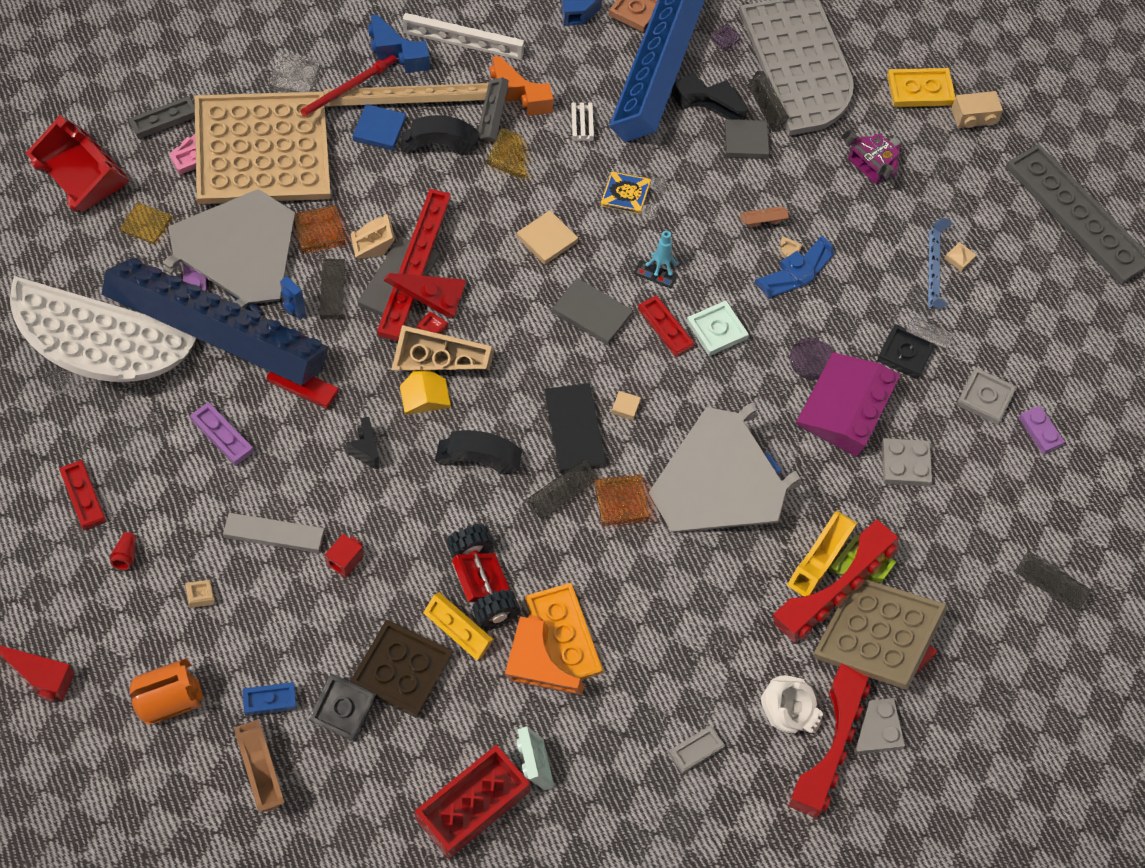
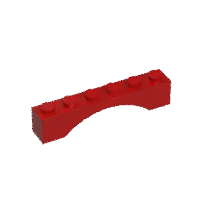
M876 519L860 534L855 558L842 577L831 586L815 594L790 598L773 614L774 625L794 643L808 637L812 632V628L818 622H824L835 606H841L852 590L857 591L863 585L866 577L870 574L874 575L880 569L881 563L887 558L891 559L895 556L899 549L898 536Z
M842 663L836 672L829 691L835 715V734L832 746L821 762L799 776L788 807L815 818L819 816L821 811L826 812L831 800V797L827 796L829 788L834 789L839 774L835 773L837 765L842 766L847 754V751L843 750L845 742L850 743L855 729L851 725L853 720L858 721L863 706L859 705L861 697L866 699L871 686L867 683V676Z

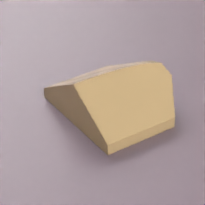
M388 214L366 223L358 231L351 233L354 253L357 259L383 256L394 242L395 238Z

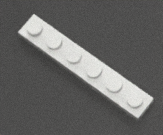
M405 13L403 17V33L518 60H522L524 55V40L408 13Z

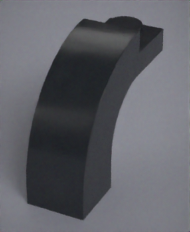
M444 115L420 117L412 121V128L402 132L401 150L407 154L427 144H443L452 148L458 154L464 155L478 148V130L469 123L455 117Z
M474 430L452 431L450 438L439 440L435 461L440 465L464 460L476 461L490 466L499 474H505L519 470L523 450L513 442L495 434Z

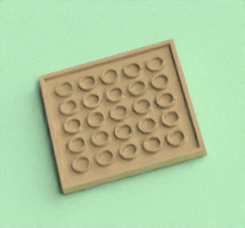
M324 92L194 95L197 203H226L257 189L276 201L331 199L325 107L319 108L306 117L300 112L302 108L324 96Z

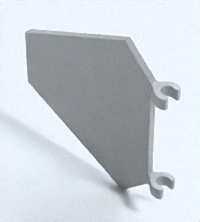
M257 189L170 225L168 230L173 254L168 256L163 262L165 265L163 270L172 274L179 262H183L237 297L238 300L235 303H238L244 309H246L248 304L280 301V281L284 278L295 212Z
M752 403L746 405L739 413L706 407L648 492L672 533L779 522L787 490L797 488L802 482L796 471L781 481L745 425V421L753 420L759 416Z

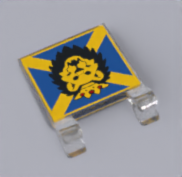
M611 171L600 206L641 214L648 219L655 220L658 215V206L655 204L645 205L650 188L659 193L665 192L666 179L662 177L652 179Z

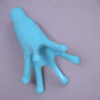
M663 231L656 252L651 254L653 258L646 263V266L649 267L656 260L655 276H658L662 264H666L669 276L673 275L670 262L672 261L675 266L678 265L672 254V240L669 231Z

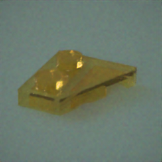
M501 128L486 164L524 180L527 170L524 166L525 157L522 150V136Z

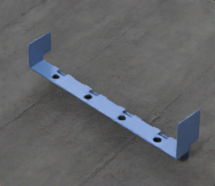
M945 217L932 224L935 228L929 231L928 308L933 306L938 310L949 304L940 299V232L954 224V222Z

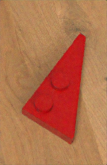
M388 273L383 280L450 319L456 313L466 283L464 279Z

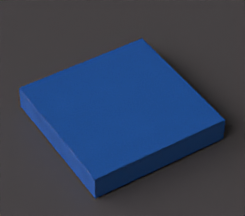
M368 104L365 105L353 133V141L394 151L406 121V114Z

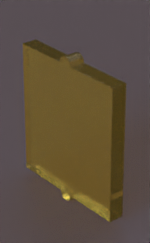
M137 202L130 214L126 215L127 218L119 230L127 235L155 244L160 235L165 232V228L172 215Z

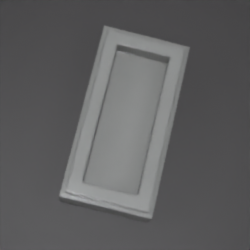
M710 725L670 749L668 754L680 772L684 774L723 750L725 744Z

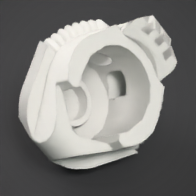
M778 676L771 680L761 696L762 707L771 726L785 733H796L798 730L816 733L821 725L823 713L816 708L817 701L813 689L804 679L792 676Z

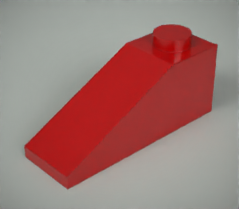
M0 645V657L41 699L50 702L54 699L63 701L75 674L69 664Z

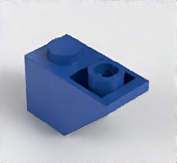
M561 0L564 26L584 25L601 9L602 0Z

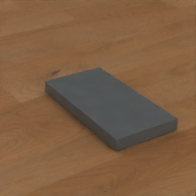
M402 236L398 238L357 301L359 307L383 316L393 289L392 285L383 281L384 277L388 273H399L410 243L409 239ZM432 250L423 276H428L440 257L439 252Z

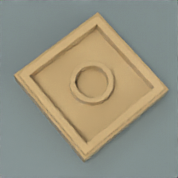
M550 210L518 231L516 236L544 265L578 243V237Z

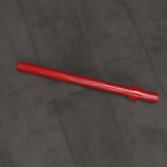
M391 55L384 60L376 61L372 64L371 68L300 110L301 114L306 117L372 76L380 75L387 70V67L397 62L396 57Z

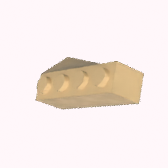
M402 325L391 370L484 369L490 371L495 348Z

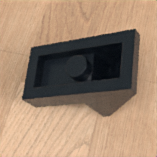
M370 417L360 418L361 427L357 428L359 440L346 443L347 453L368 466L379 469V457Z

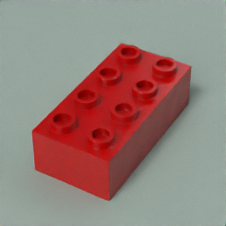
M496 744L414 811L415 820L449 860L529 794L530 782Z

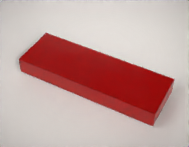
M657 295L638 305L640 313L675 358L694 348L695 343Z
M269 372L266 377L267 382L325 409L329 408L339 393L338 387L316 377L311 378L303 385H299L272 372Z
M79 460L59 468L83 531L107 522L83 461Z

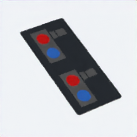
M639 261L633 275L669 289L672 288L678 274L673 273L672 276H669L668 270L660 268L658 276H655L654 273L657 266L651 264L647 267V262Z

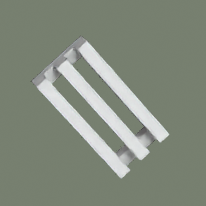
M571 103L572 141H593L592 103H588V105H584V103H580V105ZM576 111H580L581 135H577ZM584 111H588L589 135H585Z

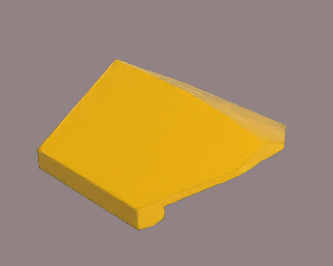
M414 370L400 385L405 415L451 408L446 379L431 370Z

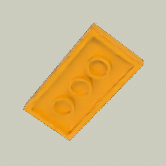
M572 583L526 595L525 602L529 614L541 617L549 628L547 644L552 662L561 671L581 680L603 674L599 657Z

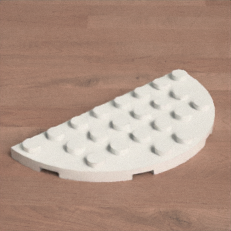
M14 276L10 292V305L18 329L30 345L41 355L73 373L111 382L145 380L159 376L176 367L186 358L195 344V337L145 314Z

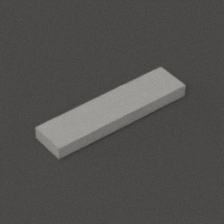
M229 513L223 536L228 539L320 553L325 530L321 527Z

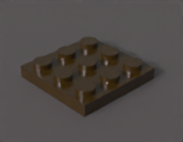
M386 619L350 682L377 694L376 699L418 718L449 663L453 651Z

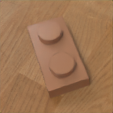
M782 206L740 212L741 221L748 224V227L760 226L761 222L769 221L770 224L780 223L782 219L788 218V209Z

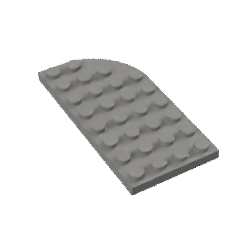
M770 0L741 5L739 9L740 15L788 135L818 131L835 123L845 113L850 104L854 88L853 77L820 0Z

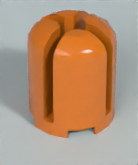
M187 658L137 675L131 680L129 688L130 697L132 698L131 703L135 713L144 723L154 725L203 707L198 702L203 700L199 680H195L193 674L189 672L188 667L192 666Z

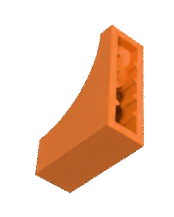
M529 615L528 618L520 616L505 671L508 679L513 682L582 695L584 684L581 679L566 674L552 662L547 644L549 628L543 619L534 615Z

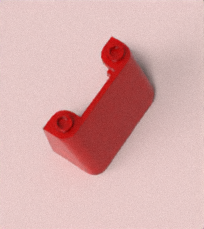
M61 115L26 152V155L31 159L30 164L38 171L43 169L48 172L68 194L66 197L68 200L67 205L75 212H84L123 188L130 181L125 172L85 130Z

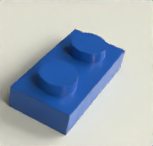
M286 276L280 281V294L284 301L283 307L289 315L293 314L300 320L306 315L302 290Z
M294 682L243 688L245 716L297 710Z

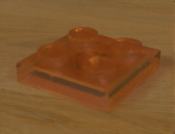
M336 205L295 213L294 223L302 254L346 245Z
M642 474L594 480L601 526L649 521L650 516Z

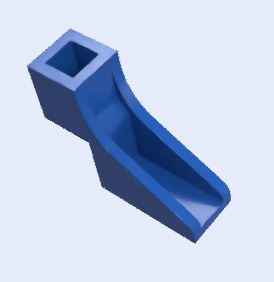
M370 15L371 24L367 25L369 37L374 39L370 40L372 53L376 52L377 60H384L394 55L396 58H399L400 65H404L405 73L430 70L426 41L406 40L399 36L380 16Z

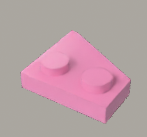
M195 134L191 138L187 137L181 146L176 147L170 153V159L179 175L196 169Z

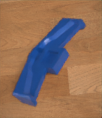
M821 235L804 256L795 251L781 260L779 266L783 270L762 278H756L754 283L768 298L801 286L805 287L814 280V277L833 257V246Z

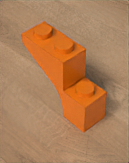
M492 57V66H489L490 78L497 79L503 77L509 80L504 102L521 100L522 107H526L528 116L553 113V96L550 83L538 84L529 82L522 78L502 57Z

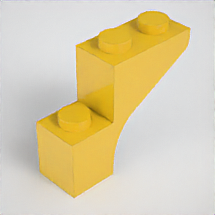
M836 511L807 556L796 568L787 586L802 596L811 595L817 589L827 570L837 560L858 523Z

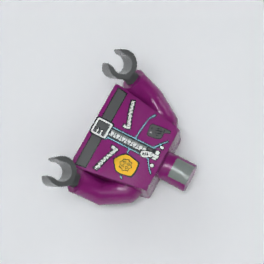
M846 129L840 138L846 140L845 144L847 146H852L848 157L852 164L875 185L884 177L888 180V178L896 176L900 154L898 149L901 148V142L898 138L893 137L888 141L881 134L858 137L855 132Z

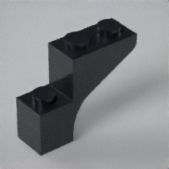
M694 73L676 80L672 87L671 95L681 110L687 107L700 106L713 111L725 119L746 120L748 113L747 105L741 101L736 89L730 85L728 80L706 88L704 82Z

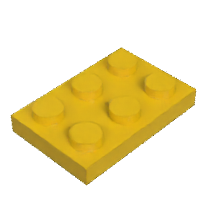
M949 68L888 70L887 78L893 107L953 105L955 93Z

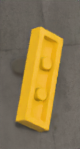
M440 592L433 595L423 612L476 660L484 656L494 640Z

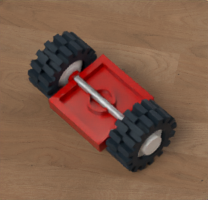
M474 524L472 527L467 525V528L463 529L462 527L459 529V532H453V536H449L446 543L468 603L475 602L472 610L478 626L481 629H489L490 627L493 629L497 625L503 626V623L511 622V619H515L520 614L521 609L514 592L509 589L496 554L489 553L490 549H493L494 543L487 526H484V524Z

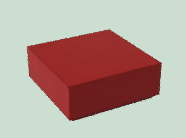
M430 311L419 322L416 329L442 334L447 329L448 322Z

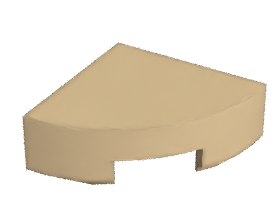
M782 236L780 242L782 256L786 258L795 251L800 252L803 244Z

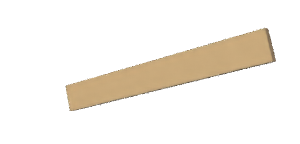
M488 83L352 88L325 106L485 100ZM325 89L324 95H326L334 89Z

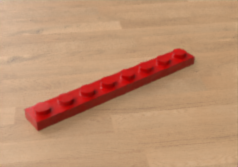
M429 189L398 274L423 276L451 200V193ZM393 287L377 329V336L395 341L399 340L402 325L405 326L414 302L413 297Z

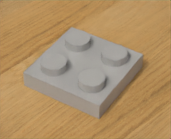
M883 438V484L930 486L932 483L930 441Z

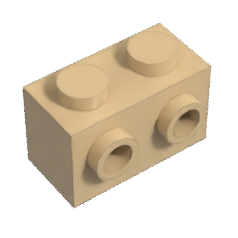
M996 91L956 95L951 108L958 128L998 124L1003 112Z

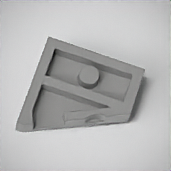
M894 698L869 701L855 748V755L902 750L905 744Z

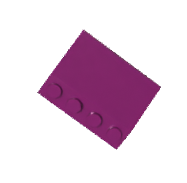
M832 352L795 424L857 457L866 446L900 374L880 363Z

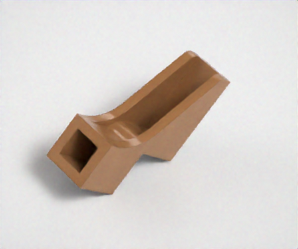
M260 720L234 727L258 812L277 809L280 804L284 803V799Z

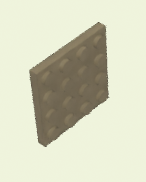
M864 579L863 585L857 591L852 590L847 595L845 602L837 608L813 653L814 658L837 667L842 663L867 677L908 690L947 611L946 604Z

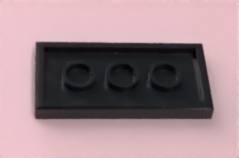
M590 383L544 389L559 474L605 468L606 460Z

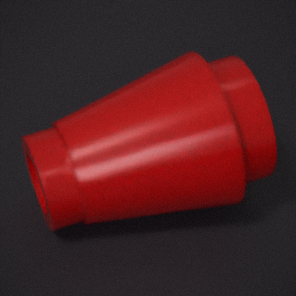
M124 532L110 554V564L114 568L128 570L134 564L137 537L133 533Z

